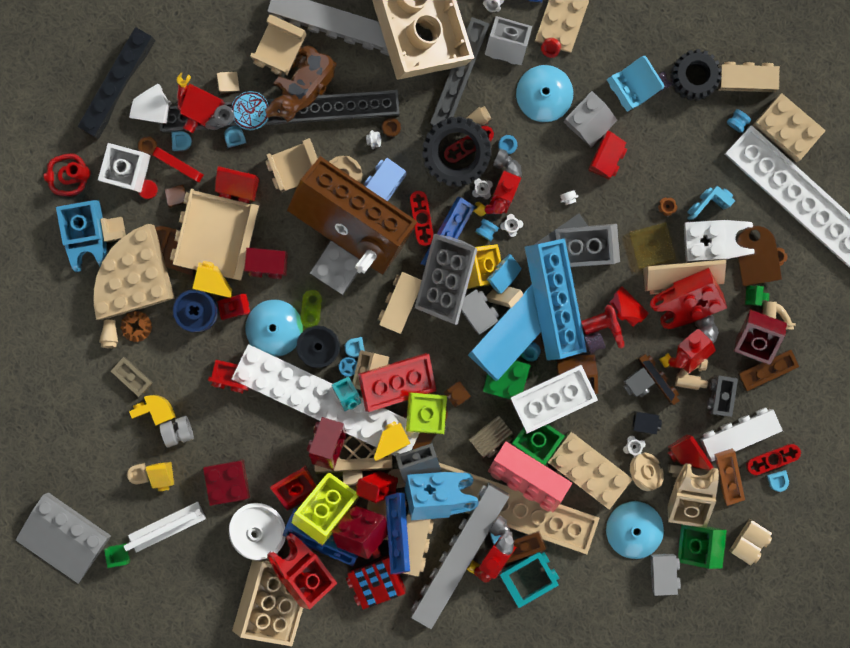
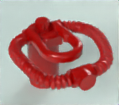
M68 153L59 155L49 161L47 172L44 173V180L48 182V186L54 194L72 197L82 192L91 172L81 157ZM73 159L78 162H71L67 166L62 167L58 172V179L63 184L70 185L81 182L77 189L62 191L55 188L53 182L54 172L52 169L54 164L60 160ZM66 170L67 175L75 179L65 181L62 174Z
M606 305L604 313L581 321L585 335L608 327L611 329L618 347L621 349L624 347L621 328L615 310L611 305Z

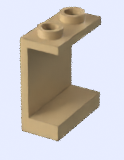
M269 15L267 29L255 54L251 53L250 57L254 60L253 63L261 68L267 66L271 68L272 73L279 76L282 74L287 76L307 34L305 30L273 15Z
M309 138L304 140L303 144L274 155L267 154L268 160L265 162L269 172L273 170L275 178H272L275 188L284 192L297 187L301 178L318 158Z

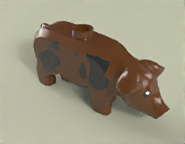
M305 46L301 50V55L306 58H302L299 61L298 70L293 75L292 80L278 77L275 80L274 86L279 87L283 93L282 96L274 99L265 109L267 118L278 116L283 117L287 123L291 121L299 110L309 106L319 94L322 95L325 92L328 83L334 77L337 63L330 56L318 53L315 48Z

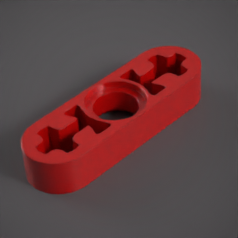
M482 126L481 128L483 130H485L486 132H490L488 137L491 142L494 137V132L492 128L489 126ZM468 135L446 148L444 158L448 163L455 164L476 151L475 146L472 150L464 148L463 143L466 140H472ZM460 144L461 150L465 154L461 155V152L456 154V159L448 158L449 150L457 151L459 149L457 145Z
M157 146L152 153L154 157L200 183L204 176L201 172Z
M415 191L410 197L413 219L416 220L417 215L420 213L426 214L428 218L424 224L416 223V238L420 245L428 246L432 243L434 236L428 199L424 192ZM416 195H420L421 198L424 197L421 205L422 208L426 206L427 210L414 211V208H418V203L413 201ZM429 225L430 229H426V234L430 235L431 238L428 239L427 243H424V240H420V236L423 235L422 229L418 231L417 227Z
M787 444L752 457L746 463L747 471L753 475H760L789 464L800 458L801 450L797 445ZM790 447L796 450L793 458L789 455L784 457L786 461H783V457L779 453L781 450L782 454L788 453ZM771 454L778 456V462L775 465H771L768 462V457ZM764 457L767 468H765V465H761L758 467V471L751 469L754 461L761 463L763 462L761 458Z

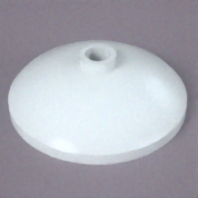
M262 503L247 504L241 507L231 518L229 524L230 541L235 550L242 556L251 560L268 559L267 554L270 551L278 553L282 548L286 538L282 536L285 524L279 513L272 507ZM251 532H255L257 537H252Z

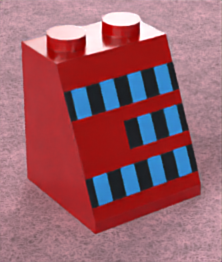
M389 554L355 568L347 574L346 581L350 589L354 588L356 593L354 595L357 606L361 605L362 609L405 594L406 588L400 574L390 573Z

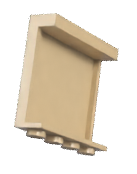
M191 189L190 193L186 192L184 204H187L185 212L181 211L179 222L182 223L181 230L176 232L174 241H177L178 244L176 249H172L170 260H173V265L197 270L199 262L208 261L214 263V266L219 268L224 277L241 281L245 266L246 248H249L259 206Z

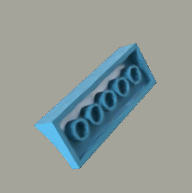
M565 238L525 246L547 360L562 359L586 352L587 349Z
M532 284L523 293L524 295L503 315L468 354L495 381L499 380L541 332Z

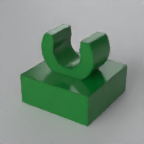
M747 286L745 305L762 306L763 300L769 301V293H763L764 286Z

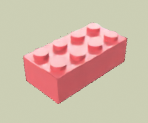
M508 442L504 443L488 470L493 478L504 481L510 489L520 491L526 499L536 501L542 509L551 512L556 510L572 485V482Z

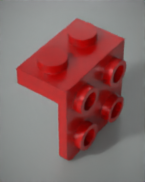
M220 360L215 361L212 377H208V381L212 382L211 386L221 389L229 386L231 387L230 390L242 394L244 390H249L248 386L232 380L238 367L237 364Z

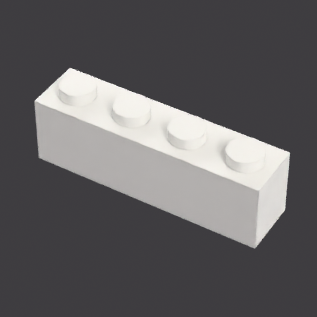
M762 408L756 411L757 415L741 417L738 419L739 423L734 425L732 423L725 424L716 433L714 430L704 433V438L700 439V442L709 461H715L714 454L731 448L734 451H738L782 432L783 430L774 410Z

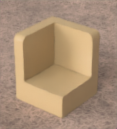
M122 217L101 219L105 242L119 241L126 235Z

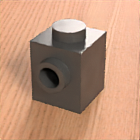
M641 367L623 380L625 391L629 395L633 394L635 397L638 395L640 397L644 396L650 391L648 388L655 384L644 367Z

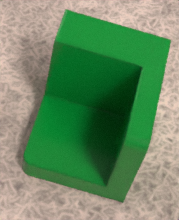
M127 543L108 546L104 549L107 568L130 563L129 550L126 551L124 545Z

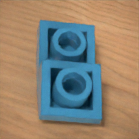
M508 254L496 266L497 269L487 278L498 294L504 292L522 269L511 254Z

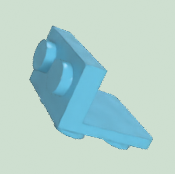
M646 56L640 57L624 70L607 79L610 88L615 92L621 105L627 112L641 105L664 88L663 82Z
M718 186L706 189L700 196L702 201L700 203L697 202L688 210L687 213L690 215L687 219L692 220L696 218L711 199L722 209L730 207L735 202L732 198L733 194L727 189L722 190Z

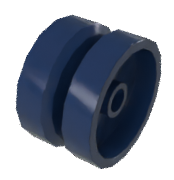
M188 290L182 293L176 299L173 307V316L177 324L190 332H204L210 329L216 323L219 315L215 299L209 293L200 290ZM195 308H199V309H200V310H198V312H199L198 315L194 314V309H195Z

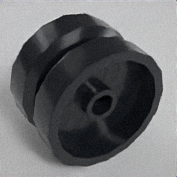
M315 325L307 328L300 334L297 340V352L299 358L305 364L311 367L323 368L331 365L337 359L340 353V341L333 330L325 326ZM320 343L322 345L321 350H317L315 344Z

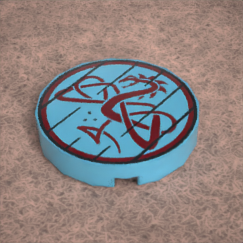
M243 92L232 103L231 109L235 114L234 121L238 126L251 131L261 128L269 119L265 112V109L269 106L268 102L257 92Z

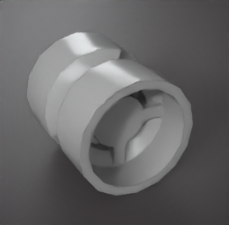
M187 416L175 419L174 423L168 421L160 424L161 436L167 448L178 445L179 441L184 443L194 439Z

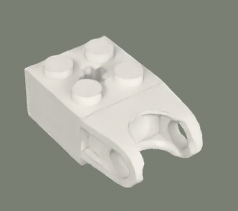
M731 220L685 222L686 262L726 260L754 254V249L740 247L735 240L738 231L752 228L753 223ZM703 236H705L710 241V243H708L707 246H704V243L700 242V239H703Z

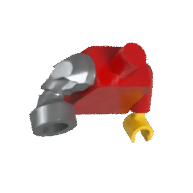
M180 73L177 77L178 109L182 116L188 118L183 129L194 133L197 125L200 124L207 129L217 130L233 122L235 114L229 106L224 105L225 102L222 99L190 83L187 85L191 76L188 75L186 80H183L182 73Z
M501 148L493 166L499 169L506 167V171H503L490 205L485 206L481 202L475 203L478 207L473 212L480 217L485 214H507L521 180V165L516 160H512L508 156V152Z
M713 315L695 322V326L698 329L679 344L676 358L671 357L667 353L665 354L666 356L659 359L664 368L668 366L683 368L689 374L716 351L713 343L716 341L719 332L715 326Z
M501 516L498 517L489 531L494 536L501 535V537L491 548L481 565L472 560L467 568L468 571L475 574L483 582H489L492 578L496 579L517 548L514 546L512 532H510L507 526V521Z

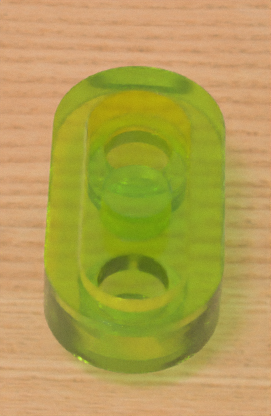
M308 290L302 299L300 319L301 323L307 328L317 326L320 322L322 296L316 290ZM311 296L316 297L315 303H310L309 298ZM309 315L314 316L313 322L307 321Z

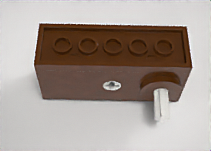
M321 156L299 181L287 209L288 212L358 258L359 262L355 266L358 269V273H365L371 267L383 275L402 250L417 223L415 219Z

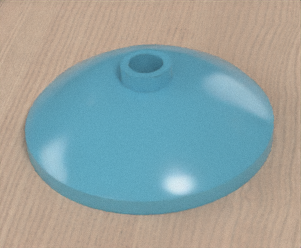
M540 65L531 68L521 77L516 89V98L520 109L527 117L538 122H551L561 118L570 108L573 100V87L570 79L563 71L554 66ZM545 88L549 90L547 95L542 93V90Z
M267 300L252 309L246 321L245 331L251 346L274 357L288 354L297 346V340L303 332V324L299 313L293 306L281 300ZM272 324L276 325L274 332L269 329Z
M638 501L626 502L618 506L608 518L606 525L607 539L611 547L618 554L626 558L641 559L651 555L659 547L663 539L664 527L662 519L658 512L646 503ZM635 528L640 529V533L638 535H634L633 533Z

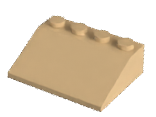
M268 559L252 560L232 631L240 638L292 646L303 608L297 604L279 580Z

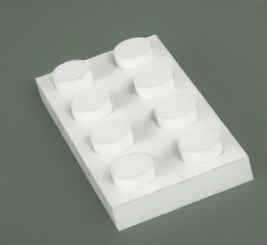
M582 365L511 397L527 433L598 401Z

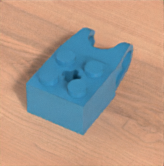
M100 200L56 207L62 243L65 246L74 272L81 271L82 257L86 252H91L101 267L103 260L107 256V242L104 241L101 219L103 216ZM83 220L84 225H79V221Z
M456 472L407 475L405 492L411 521L449 518L450 515L468 512L478 507L479 501L477 497L466 495L460 491L473 484V476L468 473Z

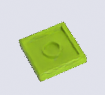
M409 393L406 431L444 434L447 396Z

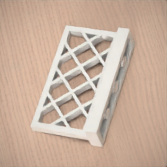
M199 502L129 534L131 542L124 545L125 550L128 551L134 548L136 552H139L205 520L206 517Z

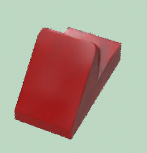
M246 294L217 301L221 320L250 313Z

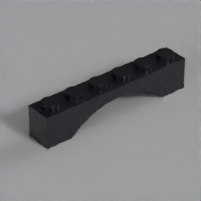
M137 27L134 28L78 125L80 129L97 139L100 138L126 84L145 60L156 41L151 35Z

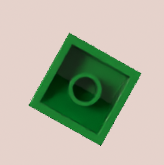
M681 524L678 552L679 562L707 569L723 568L727 530Z

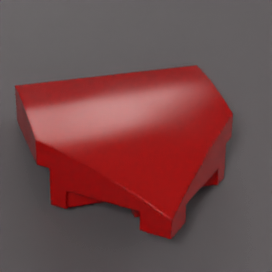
M623 286L615 292L614 298L609 302L618 311L616 314L618 318L622 321L626 319L633 327L638 322L641 323L648 315V312Z

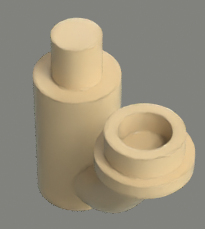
M763 301L764 315L776 319V313H778L783 321L787 323L786 329L794 330L796 323L791 322L786 310L780 304Z
M706 359L695 369L698 368L701 372L702 370L706 371L708 360ZM683 368L676 375L675 386L695 390L707 388L708 381L701 380L699 376L688 375Z

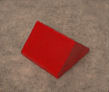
M304 466L273 484L270 488L288 511L305 501L317 487V484L307 467Z

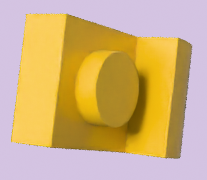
M158 395L145 396L146 405L144 402L133 406L134 410L129 411L131 418H136L150 412L155 425L176 418L169 401Z

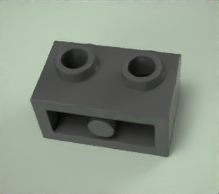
M715 375L714 379H711L710 390H712V395L707 401L709 413L732 417L738 382L737 378Z
M432 443L395 455L405 484L407 475L442 472Z

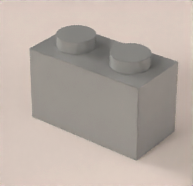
M674 554L650 555L652 593L654 596L678 595V589L681 588L680 578H677V570H680L679 558H676Z

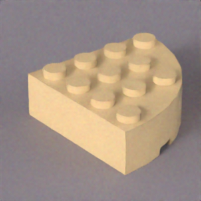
M146 224L122 237L103 260L94 287L96 320L108 319L175 299L155 225Z

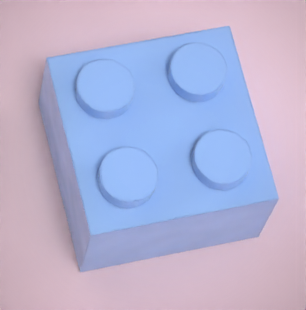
M386 158L385 161L381 160L375 168V175L373 177L370 175L364 185L388 201L406 177V171Z

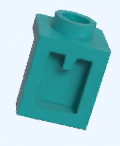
M349 376L331 385L344 411L354 409L357 405L361 404L359 394Z

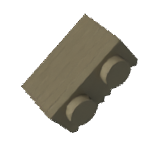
M498 415L469 438V440L483 458L485 456L490 458L497 452L496 448L499 445H504L505 442L509 443L512 440L513 432Z

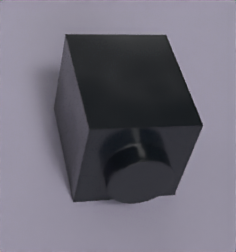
M634 411L631 430L657 435V431H660L662 420L659 419L660 415Z

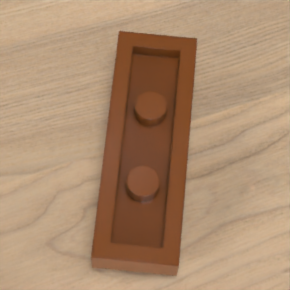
M731 448L714 454L725 504L729 506L744 501L745 497L734 449Z

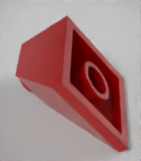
M686 434L668 446L670 450L668 455L673 462L677 461L683 465L691 464L692 467L706 470L714 468L691 435Z

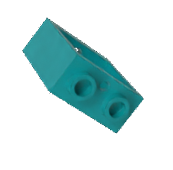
M545 552L526 556L499 573L518 608L559 586L556 580L560 578L555 569L550 570L547 563L550 561ZM538 558L551 582L522 598L509 575Z

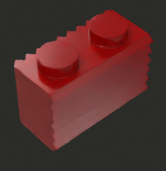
M381 470L360 478L356 483V495L374 503L385 499V496L396 493L398 478L391 476V474L388 475V473L385 474Z

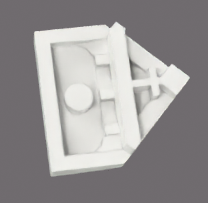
M160 84L151 87L133 99L129 118L167 124L169 106L172 103L164 95Z

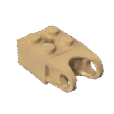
M691 464L683 466L676 479L668 503V522L707 528L716 503L719 477L718 468H712L706 475L698 476L692 473Z

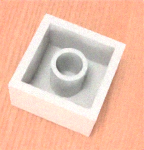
M108 143L98 180L141 192L151 155Z

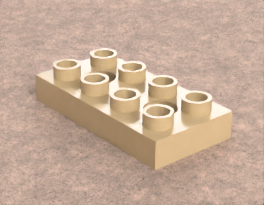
M372 0L397 80L465 66L474 59L456 0ZM416 23H419L425 29L431 30L433 35L432 41H425L419 37L415 28Z

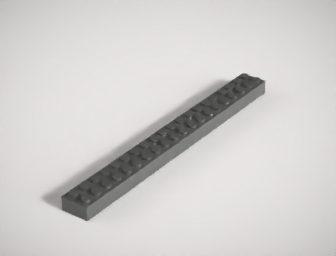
M398 90L317 96L309 106L299 110L288 123L283 117L272 116L269 117L265 125L400 116ZM266 99V101L268 102L269 105H270V103L274 100V99ZM225 102L224 105L232 108L233 102ZM169 106L167 124L160 123V131L162 133L187 131L183 127L188 118L180 114L178 106ZM233 120V122H232L230 125H227V126H224V127H221V128H228V127H231V126L240 127V126H238V125L236 124V122ZM198 124L195 130H207V128Z

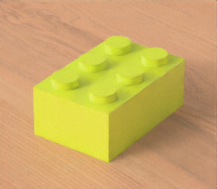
M328 472L294 513L291 523L323 546L331 536L332 530L356 504L359 496L356 495V491Z

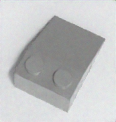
M617 224L555 230L556 240L565 238L570 267L620 262Z

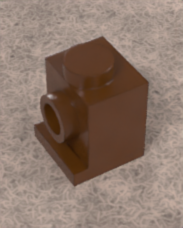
M460 381L444 391L454 407L459 406L471 397Z

